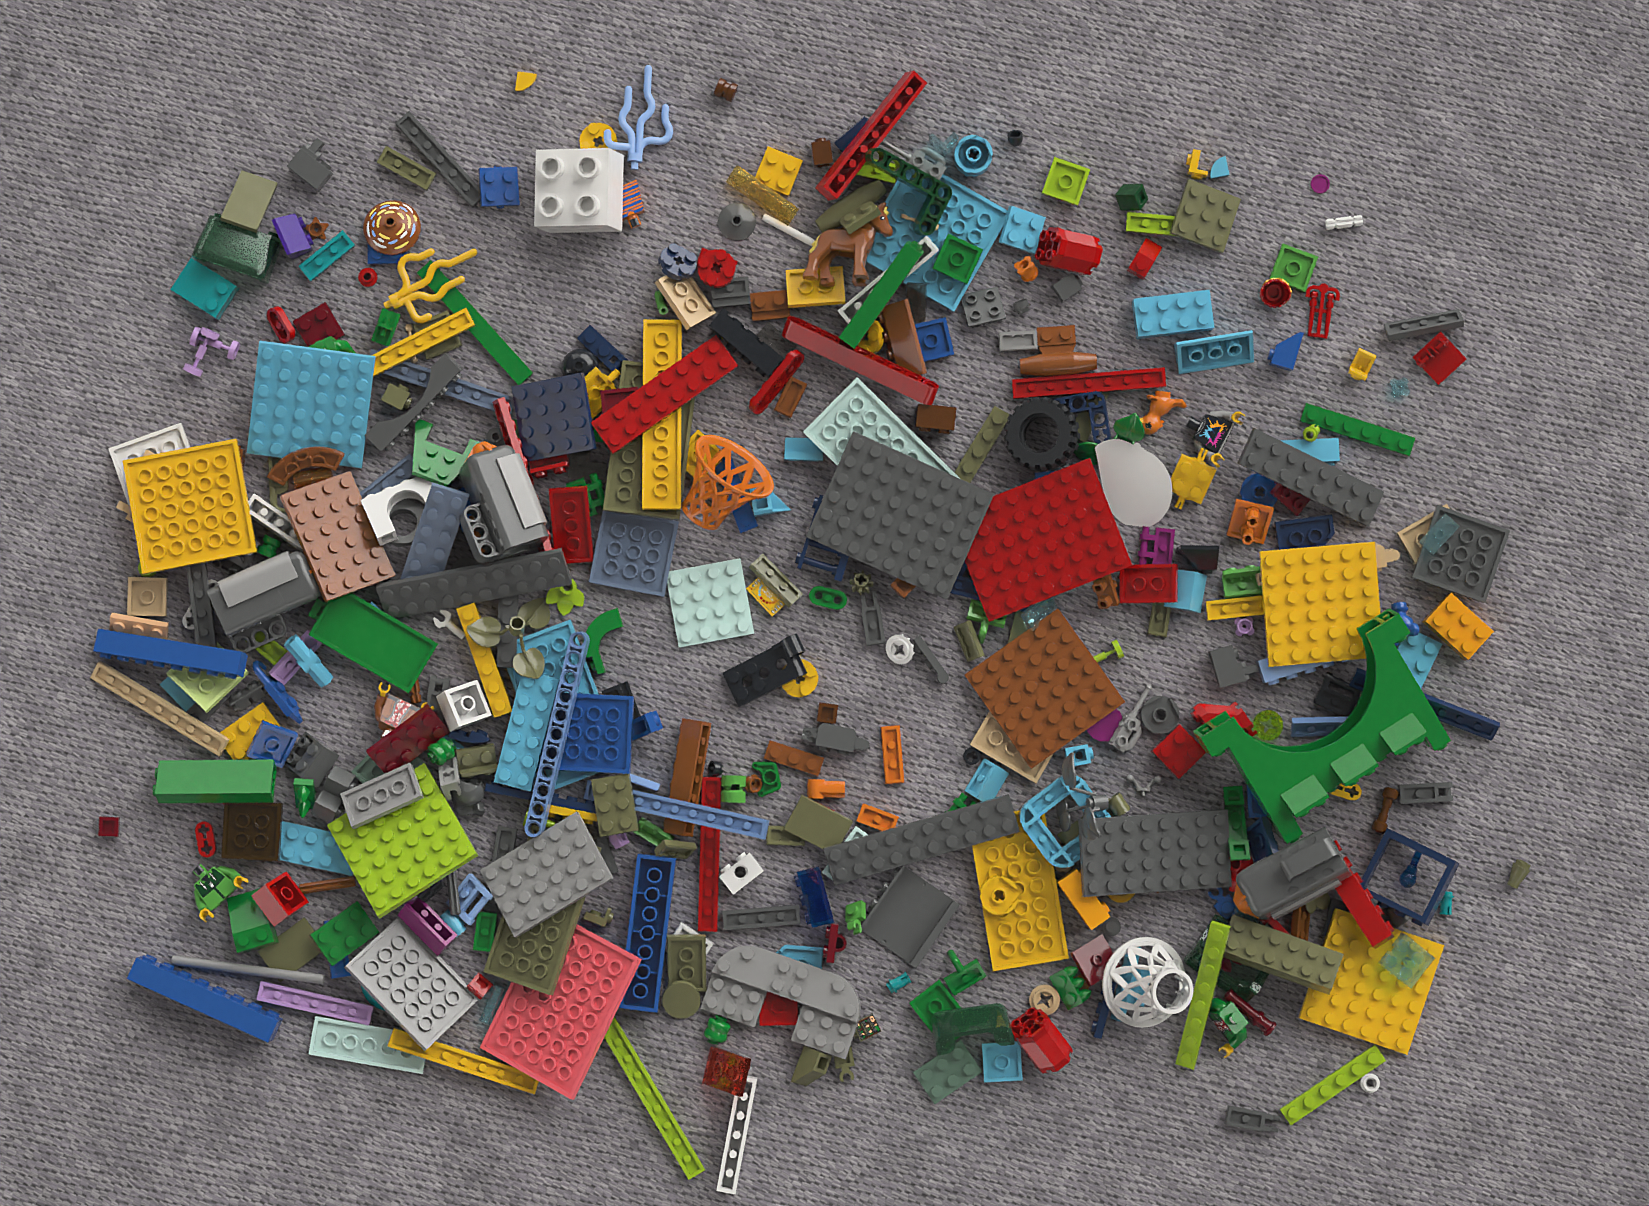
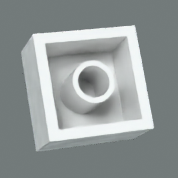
M478 680L451 688L436 696L450 732L481 722L491 716Z

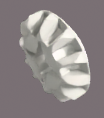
M895 634L887 640L886 653L890 660L896 664H906L912 660L915 652L913 651L914 645L909 641L910 638L904 637L903 634ZM904 645L903 651L897 654L899 646Z

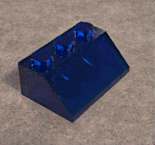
M819 865L797 871V876H794L796 886L801 887L802 894L799 897L802 906L806 905L808 913H804L807 925L811 924L812 928L834 923Z

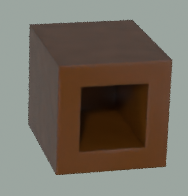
M818 138L815 139V142H811L814 168L832 166L833 158L830 140Z

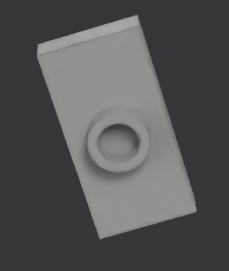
M1037 330L998 332L999 352L1038 350Z

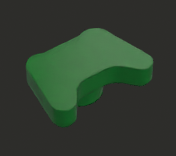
M775 762L752 763V768L759 771L762 778V788L757 792L759 797L766 796L781 788L778 767Z

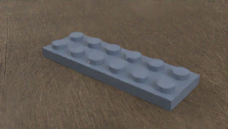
M432 482L400 579L444 571L460 524V515L465 510L469 498L468 493Z

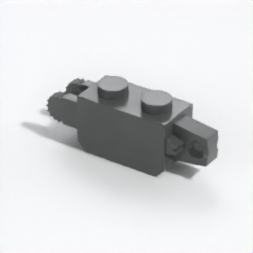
M823 723L818 728H804L802 733V739L815 743L816 746H819L818 750L830 752V748L838 749V754L849 755V752H853L854 749L866 750L870 746L869 741L856 737L857 733L852 728Z

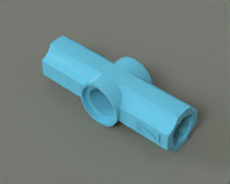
M295 634L286 640L285 648L293 655L298 665L306 673H309L321 688L331 682L333 675L299 636Z

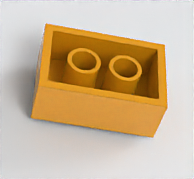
M1448 593L1422 621L1464 661L1469 660L1494 632L1452 593Z
M1074 868L1056 881L1090 930H1093L1110 918L1108 914L1110 912L1109 907L1105 902H1100L1097 898L1098 896L1082 897L1081 869L1077 870Z

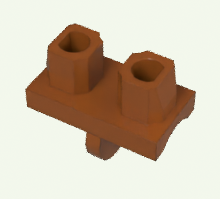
M1111 574L1092 581L1093 592L1098 597L1097 604L1099 609H1108L1110 606H1118L1120 604L1115 589L1117 583L1115 580H1112Z

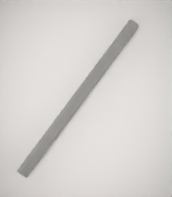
M176 955L172 957V965L316 984H324L325 975Z

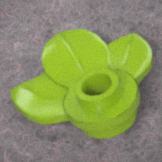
M572 579L569 591H565L563 586L550 588L546 595V604L557 603L558 610L565 616L572 610L574 605L583 606L584 595L577 589L576 582Z

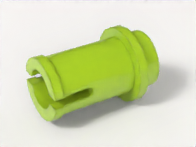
M1312 424L1304 429L1303 437L1306 441L1313 442L1317 439L1320 433L1318 425L1315 427L1316 424Z

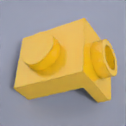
M1193 149L1186 159V165H1189L1187 174L1191 175L1193 179L1202 180V178L1207 177L1208 171L1197 169L1201 150Z
M1359 348L1348 370V373L1351 374L1350 376L1359 381L1361 379L1366 381L1376 355Z

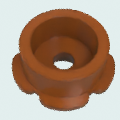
M752 774L746 778V787L744 788L750 793L758 792L762 788V781L757 775Z

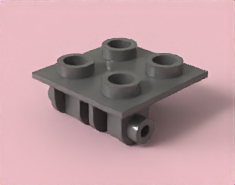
M998 287L967 293L961 299L968 327L974 328V326L981 324L984 326L986 323L1002 322L1003 319H1006Z

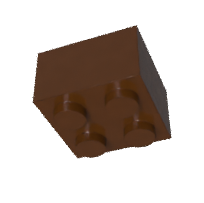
M918 403L915 427H919V431L931 432V429H938V433L950 434V431H954L957 407Z

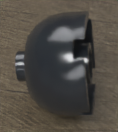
M575 349L564 357L561 371L563 376L584 373V376H586L595 367L599 369V363L592 352L585 349Z

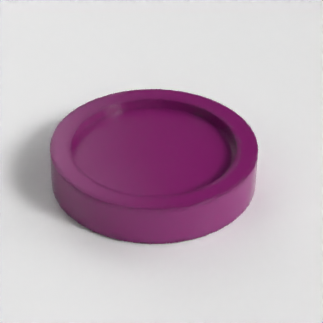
M1318 174L1311 180V188L1318 194L1325 193L1330 187V181L1325 175Z

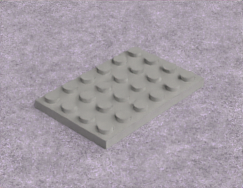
M579 812L573 813L542 832L540 836L530 839L480 870L513 936L516 938L614 879Z
M399 916L344 967L424 1051L479 1000L478 997L466 988L467 984L439 955L437 956Z

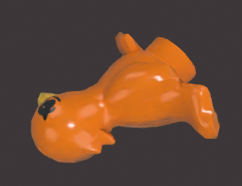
M1155 391V396L1147 395L1146 397L1151 399L1149 412L1140 418L1145 434H1154L1163 427L1162 424L1165 421L1160 420V417L1167 414L1172 408H1186L1187 405L1183 399H1170L1171 392Z

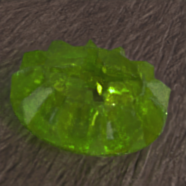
M1261 711L1253 719V730L1257 731L1256 735L1262 740H1274L1282 733L1283 720L1275 711ZM1271 717V725L1275 729L1268 728L1264 733L1265 726L1260 722H1267Z

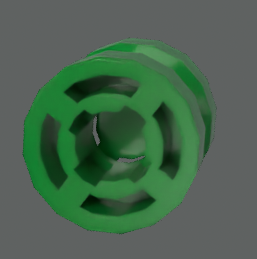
M264 535L262 539L263 544L259 546L257 552L272 558L277 555L276 550L280 548L282 542Z

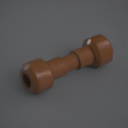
M1387 786L1384 787L1382 792L1384 797L1382 808L1377 820H1374L1371 829L1373 831L1385 833L1388 827L1386 823L1388 812L1393 800L1397 799L1398 790Z

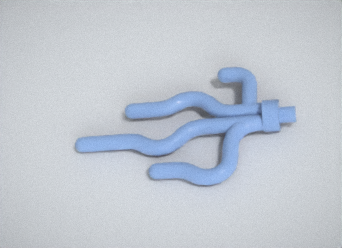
M646 65L644 68L643 89L648 108L637 120L636 138L633 129L626 122V116L632 104L631 86L625 87L624 106L618 116L619 125L628 136V143L613 142L611 140V131L608 129L604 131V143L607 147L613 150L628 151L627 162L631 163V170H638V163H642L645 146L650 144L664 145L673 136V127L669 121V106L664 104L661 109V120L666 131L663 137H646L643 139L644 123L655 111V100L651 94L652 67L650 65Z

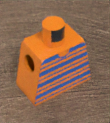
M637 180L623 185L622 221L628 220L631 229L642 225L638 215L644 213Z

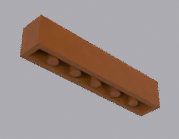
M682 718L679 728V741L676 746V759L673 764L674 771L670 783L669 798L698 804L712 723ZM665 818V833L693 837L695 824Z

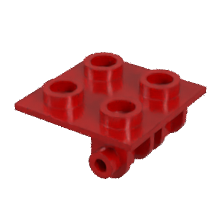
M1441 331L1412 357L1416 364L1423 368L1438 385L1467 360Z

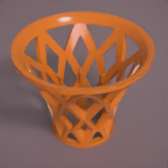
M704 435L698 438L695 443L696 469L693 485L683 500L681 507L684 514L696 525L704 529L716 530L732 511L748 501L768 497L774 489L773 479L766 467L742 446L720 436ZM709 444L722 446L723 448L711 459ZM731 450L749 463L731 470ZM705 453H706V457H707V464H706L705 461L703 460V459H704V456H705ZM725 456V470L716 475L715 465ZM755 468L763 482L748 484ZM746 471L742 482L732 486L733 475ZM727 475V479L725 482L722 478H724ZM717 482L724 486L723 491L717 492ZM756 488L751 493L745 492L746 489ZM729 494H732L731 500L727 501ZM712 498L711 506L705 503V500ZM701 513L703 515L702 522L694 516Z

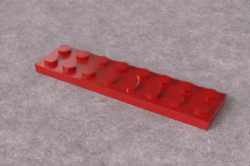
M715 335L593 420L591 424L611 453L615 454L738 368V364Z

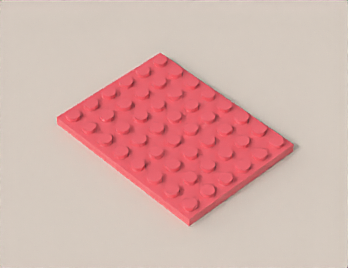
M577 924L553 996L511 982L480 1048L569 1099L574 1100L642 959Z

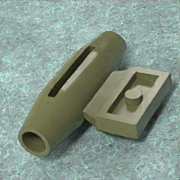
M880 180L862 186L831 205L815 220V223L822 233L828 229L842 226L848 234H851L881 214L875 203L887 191Z

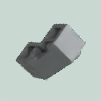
M335 765L326 779L322 792L314 803L311 814L328 823L334 821L335 818H339L344 809L342 808L343 801L340 794L355 787L356 784L353 782L356 775Z

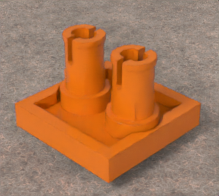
M1236 499L1226 536L1242 539V542L1246 545H1250L1252 542L1264 544L1274 507Z

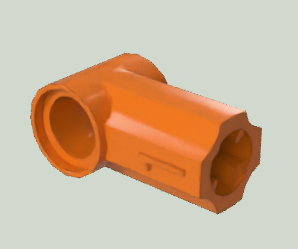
M807 779V798H845V781Z

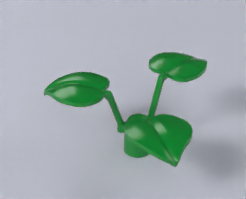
M1136 412L1118 419L1113 425V429L1116 432V436L1113 439L1120 438V440L1134 444L1135 441L1137 442L1144 438V427ZM1094 442L1078 444V449L1074 450L1073 453L1082 461L1090 458L1093 465H1098L1095 447L1098 444Z

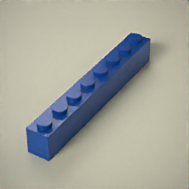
M98 629L93 650L100 654L99 657L104 659H111V656L123 662H129V659L135 660V663L146 665L147 662H150L155 667L164 668L165 665L171 666V669L178 671L187 668L192 673L200 674V671H205L207 675L218 677V674H224L225 678L236 680V677H244L248 655L241 651Z

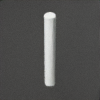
M764 214L762 221L812 247L811 244L815 239L767 214Z

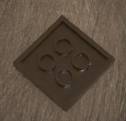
M224 803L221 858L280 861L283 803Z

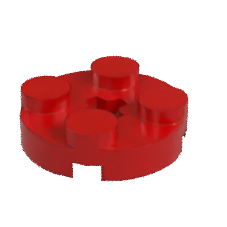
M714 249L702 255L698 260L697 270L699 278L704 284L713 288H722L733 280L736 265L733 257L725 250ZM717 264L722 267L719 273L716 271L712 272L713 265Z

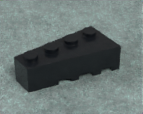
M723 308L709 325L712 331L711 335H716L719 340L725 341L727 343L725 347L731 352L735 353L737 351L741 354L740 359L747 365L752 363L756 366L755 371L762 377H765V375L770 377L784 358L764 341L761 342L760 338L751 330H746L745 326L737 318L730 317L728 311Z

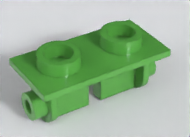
M643 817L638 822L639 831L633 832L656 847L664 839H674L672 834L665 833L663 829Z

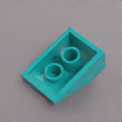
M190 258L170 290L219 320L239 288L198 261Z

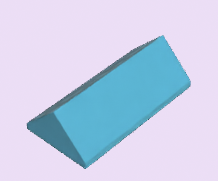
M1252 330L1176 342L1174 345L1179 374L1254 362Z

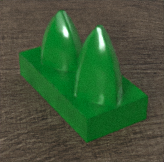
M294 778L293 786L296 808H298L301 818H304L309 809H313L316 801L314 779Z

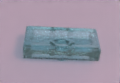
M1444 514L1423 536L1419 543L1434 555L1460 526L1447 514Z

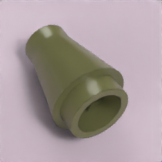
M1520 859L1513 862L1507 884L1518 889L1521 882L1531 871L1529 870L1531 865Z

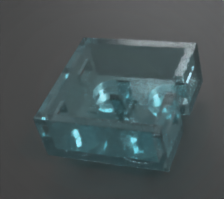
M1401 933L1392 944L1393 950L1391 952L1387 951L1378 964L1407 987L1412 988L1435 958L1406 934Z

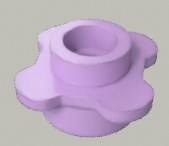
M1248 616L1244 619L1238 617L1234 620L1237 636H1242L1243 634L1252 635L1254 633L1252 617Z

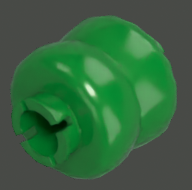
M440 738L436 743L428 747L429 753H427V756L433 764L436 763L442 766L448 760L455 757L454 750H456V746L451 740L448 741L446 738Z
M716 1015L715 1018L708 1019L707 1027L704 1031V1036L708 1038L707 1042L714 1045L726 1042L727 1033L731 1028L730 1024L726 1022V1018Z

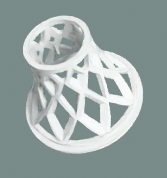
M1139 937L1129 940L1112 954L1106 964L1102 980L1104 999L1112 1014L1125 1024L1141 1028L1155 1026L1168 1019L1172 1014L1183 1011L1192 1000L1193 984L1190 977L1185 973L1182 960L1178 953L1162 940L1152 937ZM1147 945L1153 946L1152 953L1137 948ZM1158 951L1162 954L1166 961L1157 956ZM1128 953L1131 966L1116 968L1121 958ZM1135 955L1147 958L1148 966L1138 965ZM1153 959L1163 966L1154 965ZM1136 969L1148 970L1150 976L1142 978ZM1132 973L1137 981L1128 984L1120 975ZM1176 973L1174 977L1179 979V990L1175 992L1177 996L1172 1004L1167 1003V1008H1163L1156 997L1157 985L1165 975ZM1112 978L1124 989L1115 998L1112 992ZM1141 986L1145 993L1140 995L1131 989ZM1128 994L1138 999L1134 1004L1122 1001ZM1142 1003H1144V1004H1146V1005H1148V1006H1150V1007H1139V1006H1140ZM1120 1008L1134 1010L1132 1018L1126 1015ZM1140 1012H1151L1150 1014L1140 1016Z

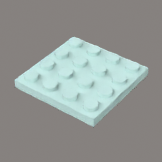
M740 558L669 571L667 586L679 648L754 634Z

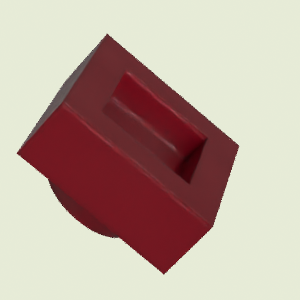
M100 816L98 836L119 837L120 817Z

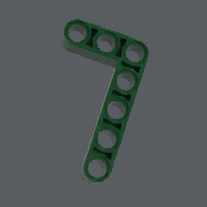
M882 148L869 149L865 154V160L869 165L927 196L914 221L913 230L917 235L932 234L952 196L951 187ZM874 152L879 154L877 162L873 159ZM891 161H894L895 163V169L893 171L889 168V164ZM907 170H910L912 174L909 180L905 175ZM923 179H926L928 182V186L925 189L922 186ZM940 188L944 190V195L942 197H939L938 190ZM931 205L935 206V213L933 215L929 210ZM923 222L927 224V229L925 232H923L921 229V224Z

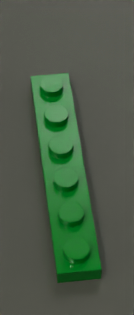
M1305 403L1300 418L1302 423L1316 424L1315 427L1318 425L1321 429L1406 456H1410L1415 437Z

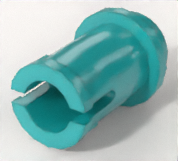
M1445 892L1440 902L1439 914L1452 915L1453 892Z
M904 972L893 980L889 979L886 985L891 993H897V990L912 982L908 974Z

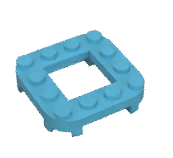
M1063 776L1057 778L1028 800L1019 812L1022 828L1050 864L1059 868L1071 867L1080 859L1079 835L1061 847L1042 822L1040 816L1069 794L1078 806L1086 805V798L1090 796L1070 790L1069 786L1065 785ZM1076 776V788L1092 792L1086 782ZM1106 810L1094 812L1095 818L1111 817Z

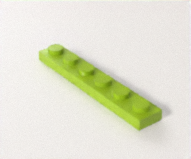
M1374 1044L1279 1110L1288 1123L1293 1125L1384 1063L1386 1059Z

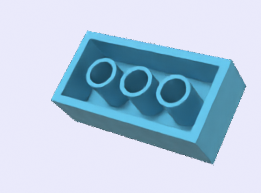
M1210 290L1132 300L1136 339L1214 329Z

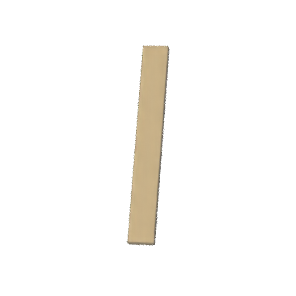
M102 661L97 663L90 677L92 680L217 756L222 755L230 740L229 738Z

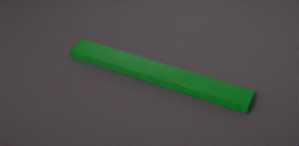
M431 260L417 272L422 279L425 278L429 266L433 263ZM438 268L428 286L436 294L441 286L450 280ZM456 287L447 291L441 299L453 314L467 308L475 324L474 327L468 330L518 385L524 383L533 372Z

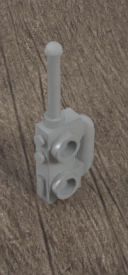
M885 139L880 143L906 158L909 164L938 180L941 179L947 169L945 167V158L928 147H923L919 151L915 150L914 154L911 155L885 141ZM927 155L936 160V165L924 159Z
M1151 685L1146 686L1133 711L1123 715V719L1119 722V726L1108 743L1120 752L1130 751L1142 733L1141 721L1136 716L1146 696L1152 689ZM1134 731L1133 734H1132V736L1130 737V739H1129V741H1128V738H1129L1131 732Z

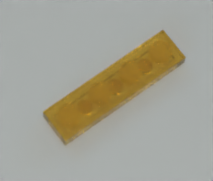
M738 165L726 180L729 185L787 226L799 211V208Z

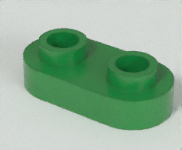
M816 586L809 593L810 601L818 606L840 610L847 603L845 593L839 590ZM817 592L823 595L819 600L815 598ZM835 597L841 598V602L839 604H836L834 602Z

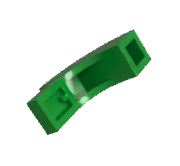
M618 608L599 615L586 631L590 638L586 659L593 658L590 664L593 672L597 671L598 675L606 673L599 650L602 638L608 632L624 627Z

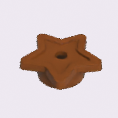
M314 217L312 223L306 225L304 229L309 232L312 240L317 237L325 240L324 231L329 224L320 223L318 218Z

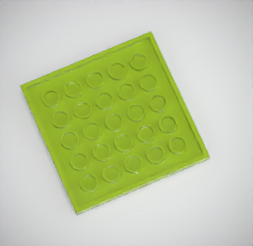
M425 763L414 769L424 797L423 799L356 829L351 827L347 813L327 825L378 918L387 915L479 856Z

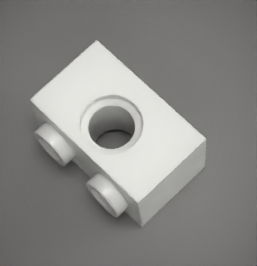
M743 852L736 858L737 863L732 867L728 864L720 870L722 874L719 877L733 895L764 871L751 853L746 855ZM737 867L745 868L746 874L744 877H737L735 875Z

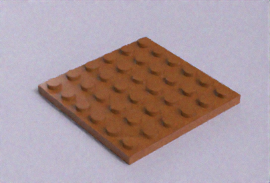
M1059 609L1053 611L964 675L1030 769L1125 703Z

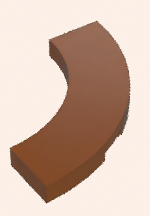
M317 446L298 449L281 458L271 468L267 478L284 486L292 475L306 467H324L336 471L345 453L336 449Z

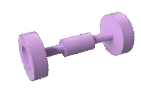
M205 327L201 328L200 333L206 336L203 345L200 344L194 364L185 363L183 367L185 371L201 377L203 371L197 368V365L208 348L206 345L209 339L218 340L220 336L218 333Z
M195 327L193 330L190 345L196 347L199 340H205L204 337H201V328ZM209 339L207 345L217 349L223 348L228 350V359L234 360L236 358L240 342L234 340L229 347L223 345L221 341Z

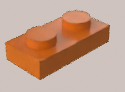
M863 803L856 821L883 831L895 827L899 817Z

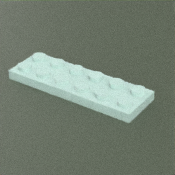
M315 1016L309 1055L423 1074L426 1060L388 1047L393 1031L391 1028Z

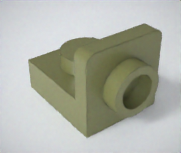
M608 907L605 917H601V912L591 909L590 912H585L583 919L606 927L607 923L611 924L614 913H611L612 908Z

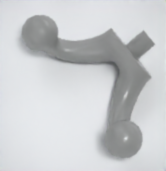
M1128 775L1126 780L1133 782L1137 792H1140L1141 796L1145 797V793L1150 792L1155 782L1160 783L1162 778L1156 776L1145 788H1142L1132 775Z

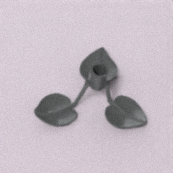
M1073 752L1063 761V781L1066 786H1069L1070 790L1090 796L1086 798V805L1069 809L1067 801L1065 799L1061 800L1056 806L1059 825L1063 832L1069 831L1071 827L1069 813L1085 809L1084 817L1081 821L1083 835L1088 840H1096L1102 837L1098 830L1094 812L1108 809L1107 795H1096V792L1076 788L1075 752Z

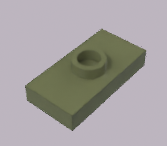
M971 620L954 626L967 662L985 656Z
M768 826L766 845L805 846L804 839L784 830V826Z
M664 839L655 848L654 852L656 856L687 859L697 847L694 842Z

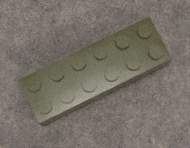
M1232 915L1224 958L1319 992L1330 994L1344 955L1343 953Z

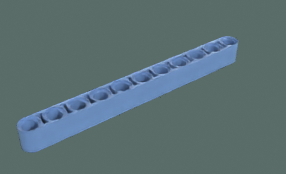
M574 632L569 639L525 823V833L530 837L540 836L545 831L590 643L589 635L585 632ZM578 635H582L584 638V642L580 646L575 641ZM573 654H577L579 656V662L577 664H573L571 662V656ZM570 672L575 676L573 683H569L566 679L567 674ZM565 691L570 693V700L568 702L562 699V694ZM560 710L566 713V718L563 721L559 720L557 716ZM555 729L561 731V738L559 740L553 736ZM550 748L556 749L557 756L555 758L549 756ZM547 766L553 771L550 777L544 774V769ZM542 785L546 786L548 789V793L546 796H543L540 793V787ZM537 804L543 806L544 810L541 815L535 811ZM533 823H536L539 826L538 833H533L531 831V825Z

